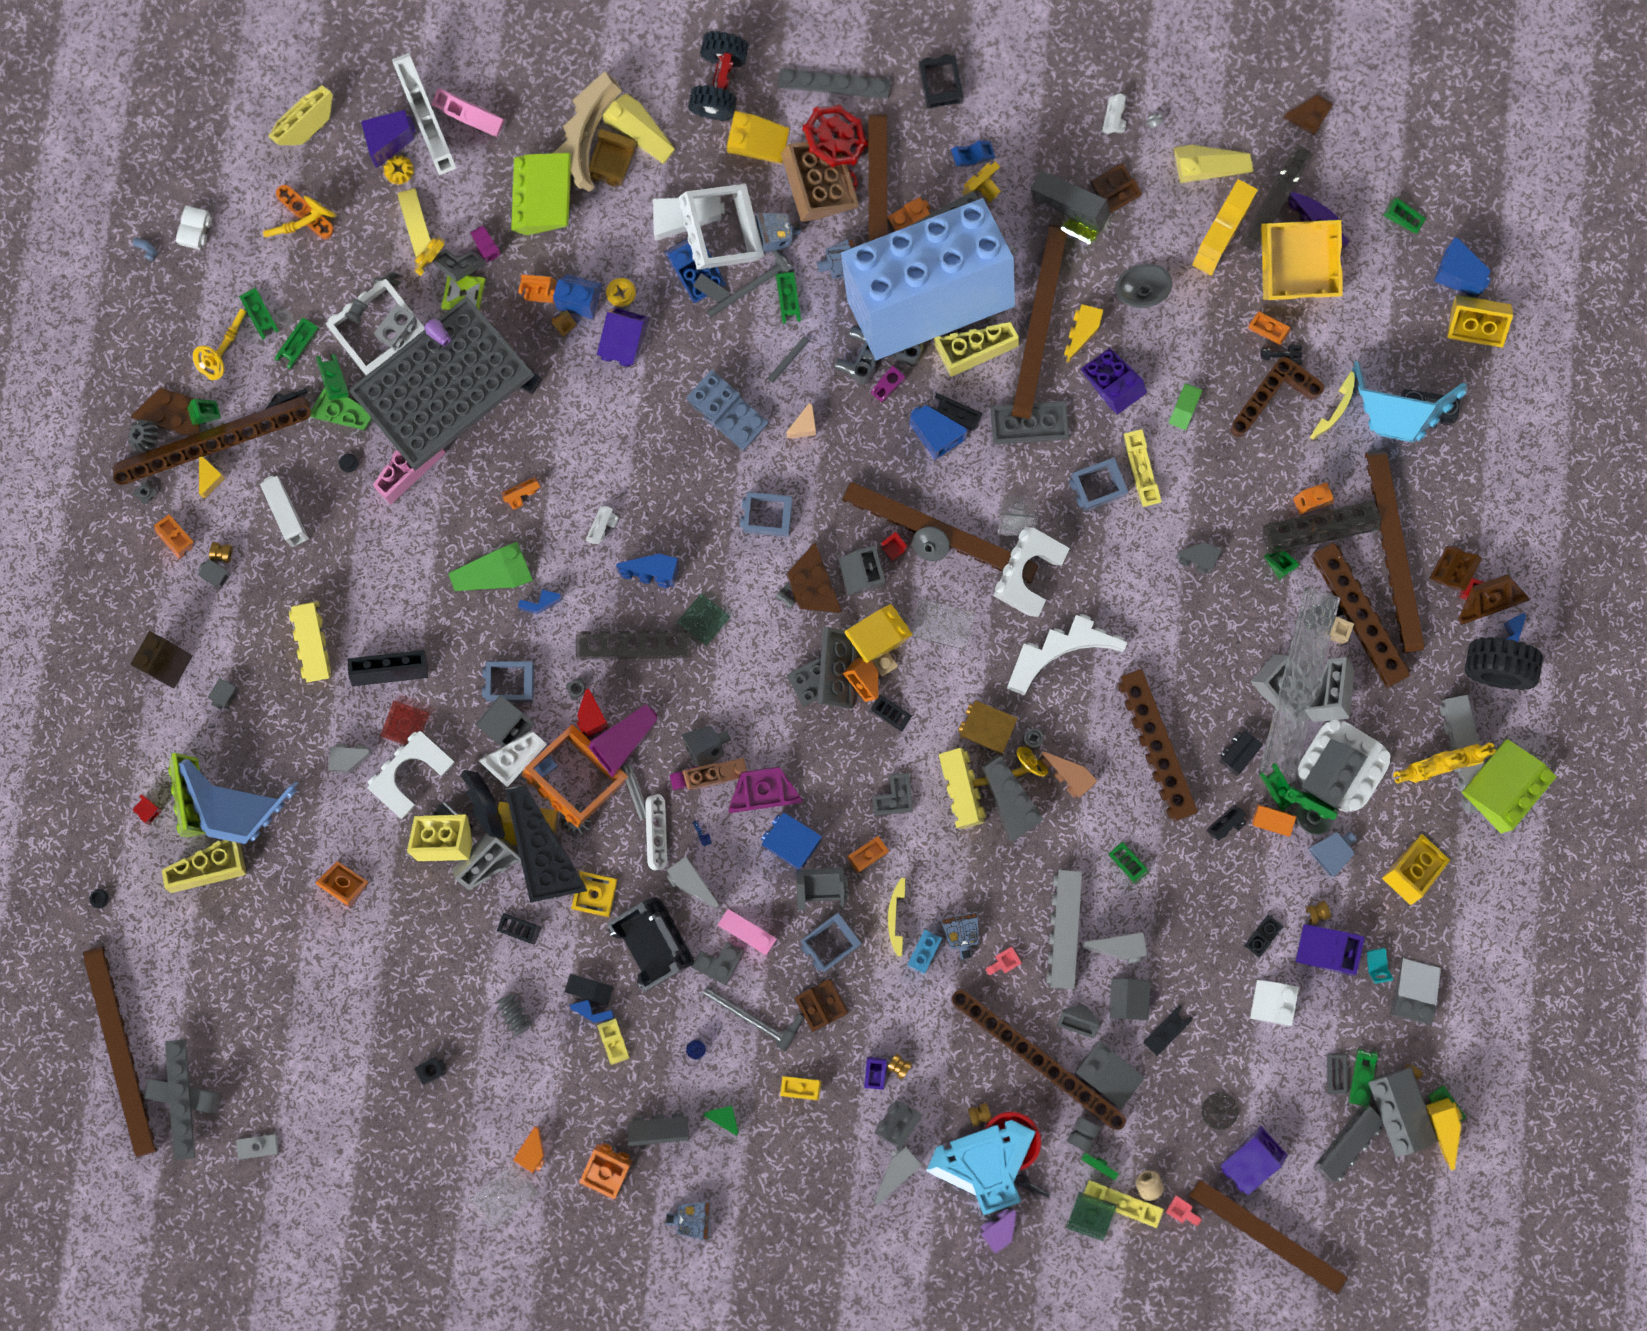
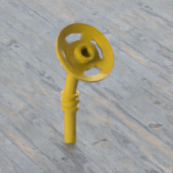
M304 195L305 201L312 208L310 215L296 222L291 221L283 223V226L263 230V235L266 238L282 233L289 234L317 220L322 215L337 217V215L317 201Z
M239 309L231 327L227 328L229 331L225 332V338L216 351L206 345H200L193 351V362L197 370L207 376L208 379L218 380L223 376L225 368L221 356L231 341H234V338H236L235 334H238L237 330L247 311ZM205 368L214 370L215 374L207 371Z
M1023 746L1017 749L1016 753L1022 763V767L1011 771L1015 777L1027 772H1032L1038 776H1046L1048 774V768L1034 756L1031 749ZM985 777L973 781V784L976 787L987 785Z

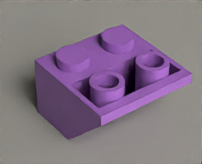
M1005 1208L997 1214L1000 1219L998 1222L989 1220L981 1226L980 1234L995 1254L1012 1242L1016 1217L1013 1209L1008 1210Z

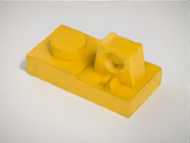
M782 1076L780 1096L819 1101L821 1081Z

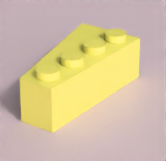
M1011 322L988 326L985 329L969 330V332L953 333L945 337L938 336L934 338V343L950 377H953L1019 347V337Z
M319 601L292 606L291 611H289L290 621L294 622L295 630H293L294 640L298 641L299 644L297 656L299 660H302L303 664L301 675L303 679L306 678V683L332 677L328 653L323 648L326 647L325 635L323 632H320L322 617L316 611V607H320Z

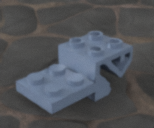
M712 369L686 397L695 410L704 414L703 418L721 431L743 451L769 424L765 418L740 398V393Z

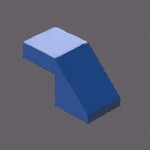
M978 140L969 147L955 146L951 149L955 164L960 167H968L996 159L991 141Z
M542 590L538 604L520 599L518 608L519 610L540 614L561 602L562 596L558 593Z
M1525 613L1504 623L1510 635L1507 640L1519 641L1526 618Z
M590 1000L569 1005L571 1010L594 1023L614 1019L612 1010L593 1015Z

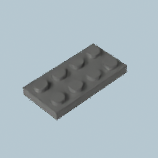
M1066 401L1033 403L1030 419L1011 416L1013 405L990 406L993 445L1069 439Z
M825 627L823 628L818 704L853 709L854 687L844 676L843 672L856 659L857 650L844 633L845 630Z

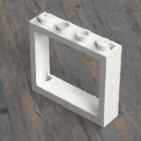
M746 184L686 191L679 197L681 204L679 207L683 212V223L687 228L688 242L692 248L693 260H695L697 270L753 262L764 256ZM733 194L747 253L708 258L693 199Z
M387 279L376 282L370 291L363 292L358 297V300L368 304L387 289L400 306L414 315ZM353 303L347 304L338 315H332L326 323L329 330L366 376L425 330L416 317L417 328L405 337L406 341L402 347H398L395 351L392 348L388 349L366 366L336 328L348 319L345 313L349 312Z

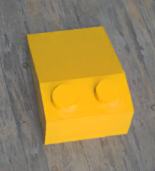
M735 111L727 143V153L782 164L781 153L786 147L790 128L753 114Z
M892 604L879 609L844 632L866 663L898 648L913 635Z
M1421 834L1390 867L1382 879L1407 903L1412 905L1424 896L1450 862V859Z
M1449 1098L1426 1105L1438 1137L1445 1162L1452 1171L1455 1170L1461 1130L1459 1120L1462 1119V1116L1456 1104L1451 1103Z

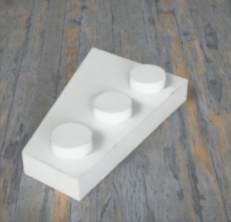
M530 731L478 761L508 787L547 744L533 731Z

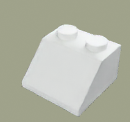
M1257 980L1250 1019L1292 1026L1299 987Z

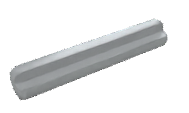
M631 764L624 765L622 771L628 776L626 782L639 818L641 820L646 819L645 801Z

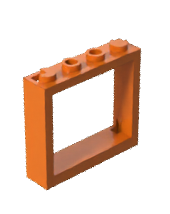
M572 724L524 768L522 776L527 780V784L537 789L538 794L542 798H546L556 811H560L565 816L568 823L571 821L578 828L625 783L628 776L620 769L614 777H611L589 749L591 741ZM566 739L613 782L581 813L534 770Z

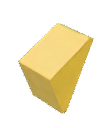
M199 457V495L202 498H206L225 478L204 457Z

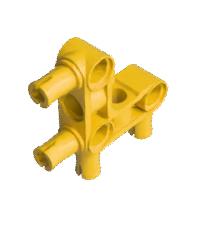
M1486 743L1482 746L1473 744L1461 749L1438 753L1425 760L1409 764L1405 770L1395 771L1393 777L1400 776V778L1394 779L1396 783L1409 780L1418 783L1419 781L1429 780L1431 777L1455 769L1484 763L1486 756L1495 753V749L1490 750V748L1495 746L1493 743Z

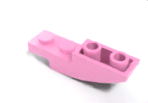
M441 88L437 89L431 104L442 110L443 113L496 137L499 136L505 119Z

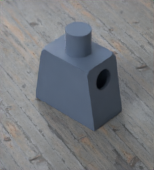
M1336 832L1307 850L1332 878L1339 873L1354 855V851L1350 846L1357 839L1351 832H1348L1343 837Z

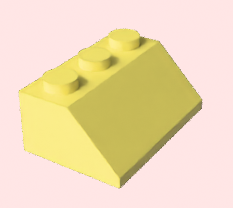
M414 816L407 852L417 861L469 860L473 841L468 816Z

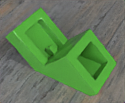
M1187 383L1184 384L1169 424L1184 430L1187 429L1202 389Z

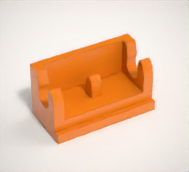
M521 274L518 292L523 294L525 288V300L555 303L553 295L558 281L547 276Z
M170 514L154 525L157 535L179 560L184 557V553L187 550L191 551L193 549V540Z
M1257 804L1252 826L1290 837L1296 816Z

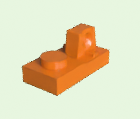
M1259 311L1248 326L1249 330L1279 345L1283 343L1291 331L1289 326Z
M533 477L502 492L501 495L505 503L508 502L512 509L515 510L523 506L522 495H532L538 491L537 489L540 486L536 477Z
M877 836L848 855L847 859L856 872L859 873L885 856L889 850L880 837Z

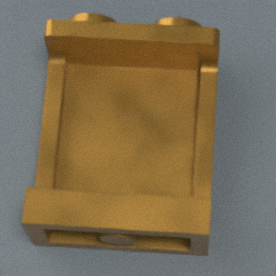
M600 129L598 133L599 140L589 164L591 180L599 181L600 179L606 181V184L612 187L622 186L636 149V141Z
M975 700L974 704H969L965 714L968 715L966 722L962 721L958 732L961 733L960 738L968 739L1002 755L1018 718Z

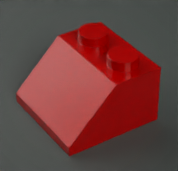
M586 689L577 714L579 721L576 723L583 735L587 734L588 737H591L609 728V725L590 689Z

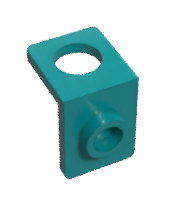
M1383 947L1368 950L1366 952L1368 972L1373 982L1378 984L1393 981V976L1388 970L1386 949ZM1379 975L1386 976L1385 978H1377Z

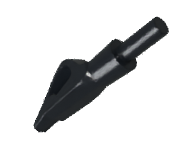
M305 388L286 395L276 393L266 409L296 399L308 391ZM276 397H280L278 401L273 402Z
M1018 1174L1016 1176L1015 1184L1028 1189L1034 1194L1039 1193L1047 1198L1050 1197V1193L1040 1189V1186L1030 1183L1026 1174ZM1024 1177L1025 1181H1018L1016 1178Z

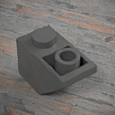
M1203 542L1179 551L1176 559L1179 560L1178 563L1189 567L1190 562H1194L1193 566L1196 567V571L1207 574V572L1211 573L1213 571L1221 549Z

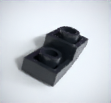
M1267 914L1244 946L1260 958L1284 926Z

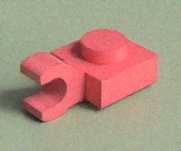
M1010 947L996 955L995 959L997 962L986 968L989 976L1000 969L1005 974L1022 963L1013 947Z
M1178 1196L1174 1197L1165 1212L1181 1223L1187 1219L1198 1226L1202 1220L1190 1212L1193 1206Z

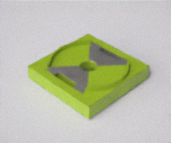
M447 275L441 309L450 310L467 296L480 311L486 279L467 275L455 282ZM450 285H452L451 294H450V296H448V295H449V290H450ZM465 290L467 294L466 296H460V292ZM479 290V292H478V297H477V301H476V300H475L476 291Z

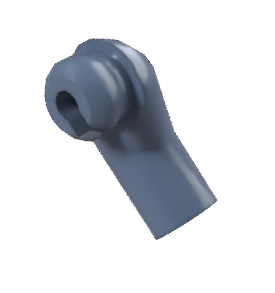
M137 237L134 238L133 246L144 249L147 252L145 258L154 261L155 256H157V250L151 243Z

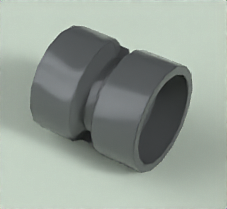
M1078 1117L1074 1125L1075 1131L1070 1133L1066 1142L1090 1153L1094 1145L1092 1140L1098 1137L1101 1128Z

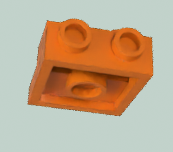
M921 197L905 204L904 208L887 216V219L894 231H898L930 215V206L926 200L922 201Z
M597 1144L579 1183L615 1200L633 1160L629 1159L630 1156L627 1153L619 1152L618 1154L612 1151V1147L608 1144Z

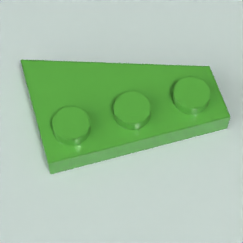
M325 388L313 405L310 415L312 418L365 431L373 420L360 404L349 397L329 400Z

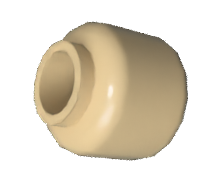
M1147 1170L1140 1173L1137 1177L1136 1186L1143 1199L1155 1200L1164 1192V1186L1158 1173Z

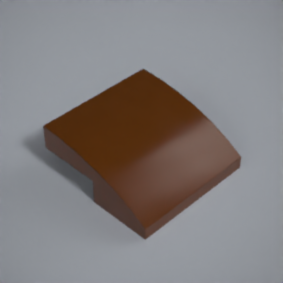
M1120 163L1090 181L1098 196L1107 200L1110 213L1143 195L1135 179H1132L1124 163Z
M1446 546L1429 579L1444 586L1465 591L1482 558L1478 554L1466 553L1460 548Z
M831 978L794 997L812 1032L849 1013Z

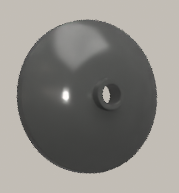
M1155 264L1137 265L1126 270L1118 278L1116 293L1120 301L1130 307H1152L1168 297L1173 286L1172 277L1161 266Z

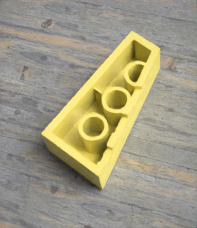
M957 748L939 754L944 778L949 780L947 792L950 798L954 800L951 805L952 812L958 817V821H955L956 828L965 829L985 823L986 812L979 803V799H981L980 791L973 784L976 778L973 769L970 770L968 762H970L968 751H964L963 748Z
M228 840L217 841L212 846L194 853L191 857L184 858L162 869L164 887L170 893L247 875L241 843Z

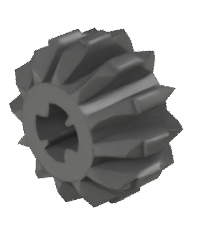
M137 420V422H132V428H128L130 434L127 435L130 438L128 444L133 449L147 452L150 449H154V444L158 443V427L151 421Z
M575 805V809L580 813L586 809L583 806L580 810V805ZM560 817L559 819L562 822H566L561 825V828H567L565 832L567 835L573 830V837L577 836V831L583 836V828L587 831L590 830L586 823H593V820L587 819L577 828L571 821L568 823L565 817Z

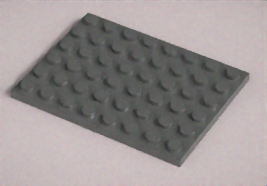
M467 296L437 319L452 338L447 346H442V344L428 336L426 330H423L349 389L350 393L414 471L534 376L531 370Z

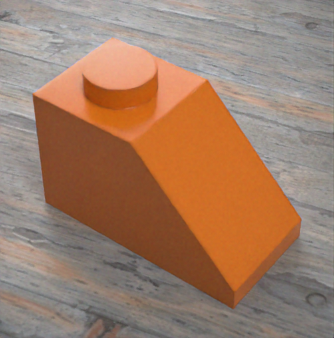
M862 657L856 658L843 674L865 702L876 700L878 698V669L874 666L873 661L866 663Z
M534 1126L513 1161L531 1173H535L536 1170L540 1171L545 1164L543 1160L545 1153L540 1128Z

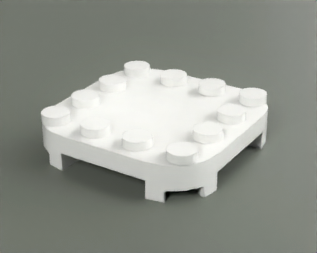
M1331 720L1319 729L1298 763L1296 769L1297 778L1300 784L1303 785L1330 739L1355 748L1368 756L1337 806L1341 811L1354 812L1363 808L1369 801L1388 769L1390 753L1381 743L1342 720Z

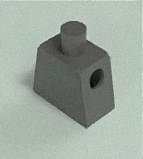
M712 726L682 734L685 748L696 767L708 765L724 755L722 744L731 741L727 730L716 734Z

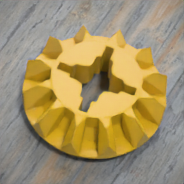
M394 155L391 159H387V163L384 166V174L387 180L397 185L408 182L414 173L412 162L403 155ZM394 165L397 167L402 166L403 173L399 171L394 173L396 171Z
M616 278L608 284L606 296L613 306L621 308L629 306L634 301L636 289L630 280ZM617 286L619 287V289L621 288L622 291L626 290V292L624 293L625 299H623V297H621L620 295L616 296V294L618 293Z

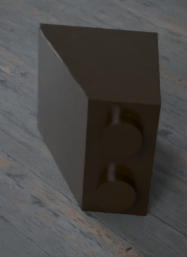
M149 631L130 665L174 689L193 655Z

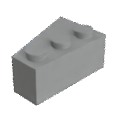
M1347 657L1328 659L1319 678V686L1312 693V701L1305 708V712L1312 722L1350 718L1355 669Z
M486 834L471 849L469 860H460L452 868L453 875L458 882L470 890L489 880L490 876L507 870V867L514 863H520L519 850L505 838L490 837Z

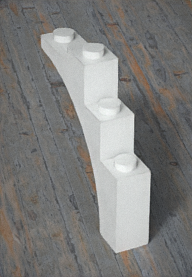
M407 53L392 59L438 174L441 175L456 169L410 54Z
M1084 614L1076 615L1068 636L1064 635V631L1054 628V630H1049L1042 650L1038 649L1039 646L1033 643L1023 644L1007 689L1025 695L1030 683L1039 671L1052 660L1065 653L1090 647L1109 648L1123 652L1127 642L1121 636L1113 635L1112 637L1107 635L1106 631L1102 629H1091L1094 621H1091L1089 616Z

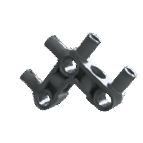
M852 326L849 337L864 342V345L854 364L838 358L834 369L849 374L858 384L864 385L869 383L873 377L878 360H875L861 329ZM923 342L889 355V357L895 358L903 364L916 365L920 361ZM915 352L916 355L909 356L908 353ZM861 371L867 372V374L863 376L859 375L858 373Z

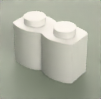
M185 206L176 242L179 245L200 250L201 246L206 244V228H210L212 222L209 212Z

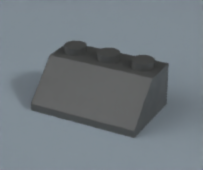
M1330 739L1301 788L1332 808H1336L1368 756L1349 745Z
M683 1113L672 1114V1118L664 1119V1115L652 1116V1120H644V1117H633V1122H628V1146L690 1140L688 1117H684Z

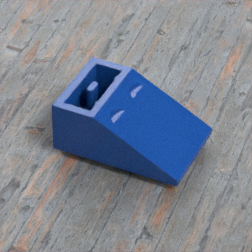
M688 238L664 251L693 303L707 297L706 294L693 286L701 273L722 288L726 286L717 267L697 270ZM706 247L708 258H712Z
M655 554L617 563L616 568L622 578L631 580L632 576L640 578V582L650 584L653 576L655 583H658L659 587L669 589V586L674 587L679 562L678 558Z

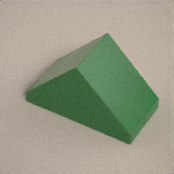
M193 399L187 407L192 425L221 419L216 401Z
M1280 546L1264 555V558L1279 580L1288 576L1300 566Z
M732 1105L703 1114L704 1117L735 1136L739 1134Z

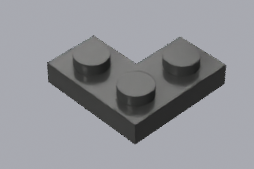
M445 249L437 254L432 261L434 265L455 282L485 265V259L474 250L457 258L448 249Z
M909 773L890 775L891 794L873 796L874 816L913 812Z
M726 942L718 959L700 950L691 968L727 985L744 950Z

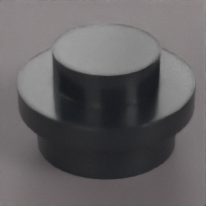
M344 454L339 459V466L344 472L350 473L358 467V460L353 454Z
M103 889L94 890L89 898L90 904L98 909L104 908L109 902V894Z

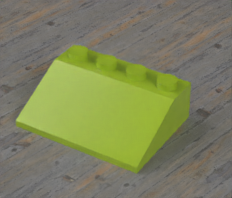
M570 153L528 154L514 158L511 230L523 235H532L569 226Z
M1505 739L1461 793L1500 833H1505L1515 829L1557 776L1542 761L1510 740Z
M171 753L168 773L172 779L171 793L175 799L174 812L178 819L177 831L180 837L185 838L204 835L206 832L202 830L200 816L194 810L193 798L187 792L185 777H182L179 771V763L184 759L190 760L200 771L199 760L196 757Z

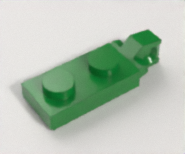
M1289 786L1284 795V798L1289 802L1300 803L1304 809L1309 811L1312 809L1318 812V815L1324 819L1330 818L1335 820L1337 817L1336 808H1332L1303 790L1301 792Z

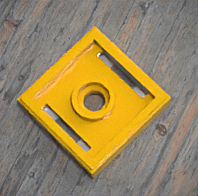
M579 871V875L588 891L574 894L571 909L610 917L618 879ZM592 878H594V879H599V880H604V882H603V883H600V882L592 881ZM592 891L598 892V896L596 898L591 897ZM586 906H591V907H595V908H598V909H597V910L588 909V908H586Z

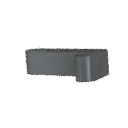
M148 1078L143 1098L170 1104L168 1082ZM190 1087L192 1109L218 1114L223 1094Z

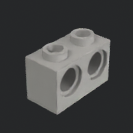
M396 303L374 334L377 339L395 351L405 343V337L408 333H412L415 330L417 319L412 313ZM401 318H408L406 323L399 324ZM389 333H396V336L393 339L387 338Z

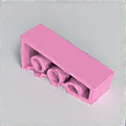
M442 449L414 471L400 452L396 450L392 455L393 458L390 463L385 466L373 484L374 488L390 505L393 504L445 454V451Z

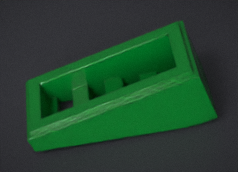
M1397 197L1391 200L1383 213L1384 217L1415 234H1418L1426 220L1424 216ZM1401 211H1405L1403 216L1400 217L1399 214L1401 213ZM1408 214L1412 215L1409 221L1407 222L1406 218ZM1415 218L1419 219V223L1417 224L1416 222L1415 226H1413V220Z
M1123 842L1108 854L1134 885L1149 873L1148 868ZM1124 849L1126 853L1117 859L1115 854L1117 852L1119 854ZM1130 856L1131 858L1123 865L1121 862ZM1135 861L1136 865L1128 871L1127 867ZM1138 868L1142 869L1135 876L1132 875Z

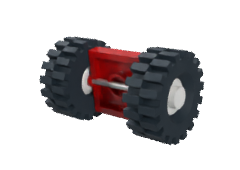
M709 31V33L706 32L704 34L700 49L701 57L712 64L716 63V69L711 87H708V85H697V87L694 86L692 88L688 108L689 111H693V114L720 121L733 119L737 97H734L733 93L727 91L729 79L726 78L728 72H731L732 67L736 68V66L742 67V65H745L749 44L746 43L745 39H742L740 36L736 37L732 33L727 34L724 31L723 33L720 31Z

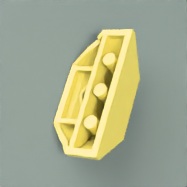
M322 85L317 90L306 94L276 122L268 137L278 145H303L329 120L333 94Z

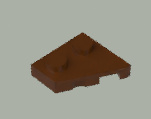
M1316 95L1287 112L1283 118L1314 136L1334 104L1320 95Z

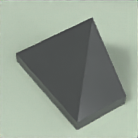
M1082 1004L1063 1009L1057 1023L1059 1027L1093 1039L1100 1025V1022L1090 1009Z

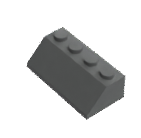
M1412 1067L1376 1076L1369 1082L1396 1158L1415 1153L1439 1142Z
M1362 1106L1313 1167L1330 1182L1341 1181L1346 1174L1344 1170L1348 1166L1351 1167L1358 1160V1153L1361 1150L1364 1152L1370 1145L1369 1140L1373 1135L1377 1136L1381 1132L1383 1120L1370 1106Z

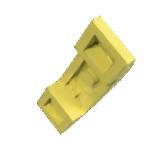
M416 188L398 193V198L417 257L420 252L424 254L428 249L426 246L431 239Z
M1352 371L1339 389V392L1345 396L1329 422L1323 418L1320 420L1310 436L1311 439H1315L1327 432L1345 411L1354 388L1355 377Z
M1143 429L1125 433L1124 439L1127 455L1142 506L1146 507L1161 503L1158 486L1154 480L1146 449L1147 444Z
M901 878L896 885L888 909V933L897 957H902L903 937L895 936L897 898L904 899L905 878Z
M1091 1180L1088 1181L1082 1197L1084 1200L1157 1228L1164 1210Z

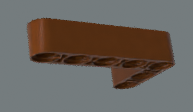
M1285 357L1280 358L1233 421L1230 428L1231 433L1235 437H1243L1283 382L1311 400L1320 397L1324 390L1323 383L1292 360ZM1279 365H1285L1287 371H1281ZM1294 376H1301L1303 382H1297ZM1268 380H1274L1277 386L1269 385ZM1310 387H1316L1318 393L1311 392ZM1257 395H1264L1266 401H1260L1257 398ZM1252 409L1255 412V415H1248L1246 410ZM1242 424L1244 426V430H1237L1235 425Z

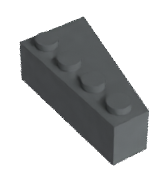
M1042 170L1030 188L1032 196L1037 202L1048 204L1051 208L1066 214L1098 233L1101 232L1110 216L1106 199Z
M996 755L981 766L1009 841H1015L1044 820L1001 756Z

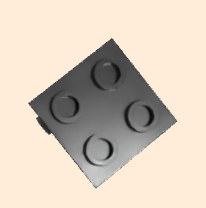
M821 657L787 674V679L803 707L818 699Z

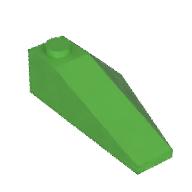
M518 542L502 547L448 573L455 591L515 588L533 581Z

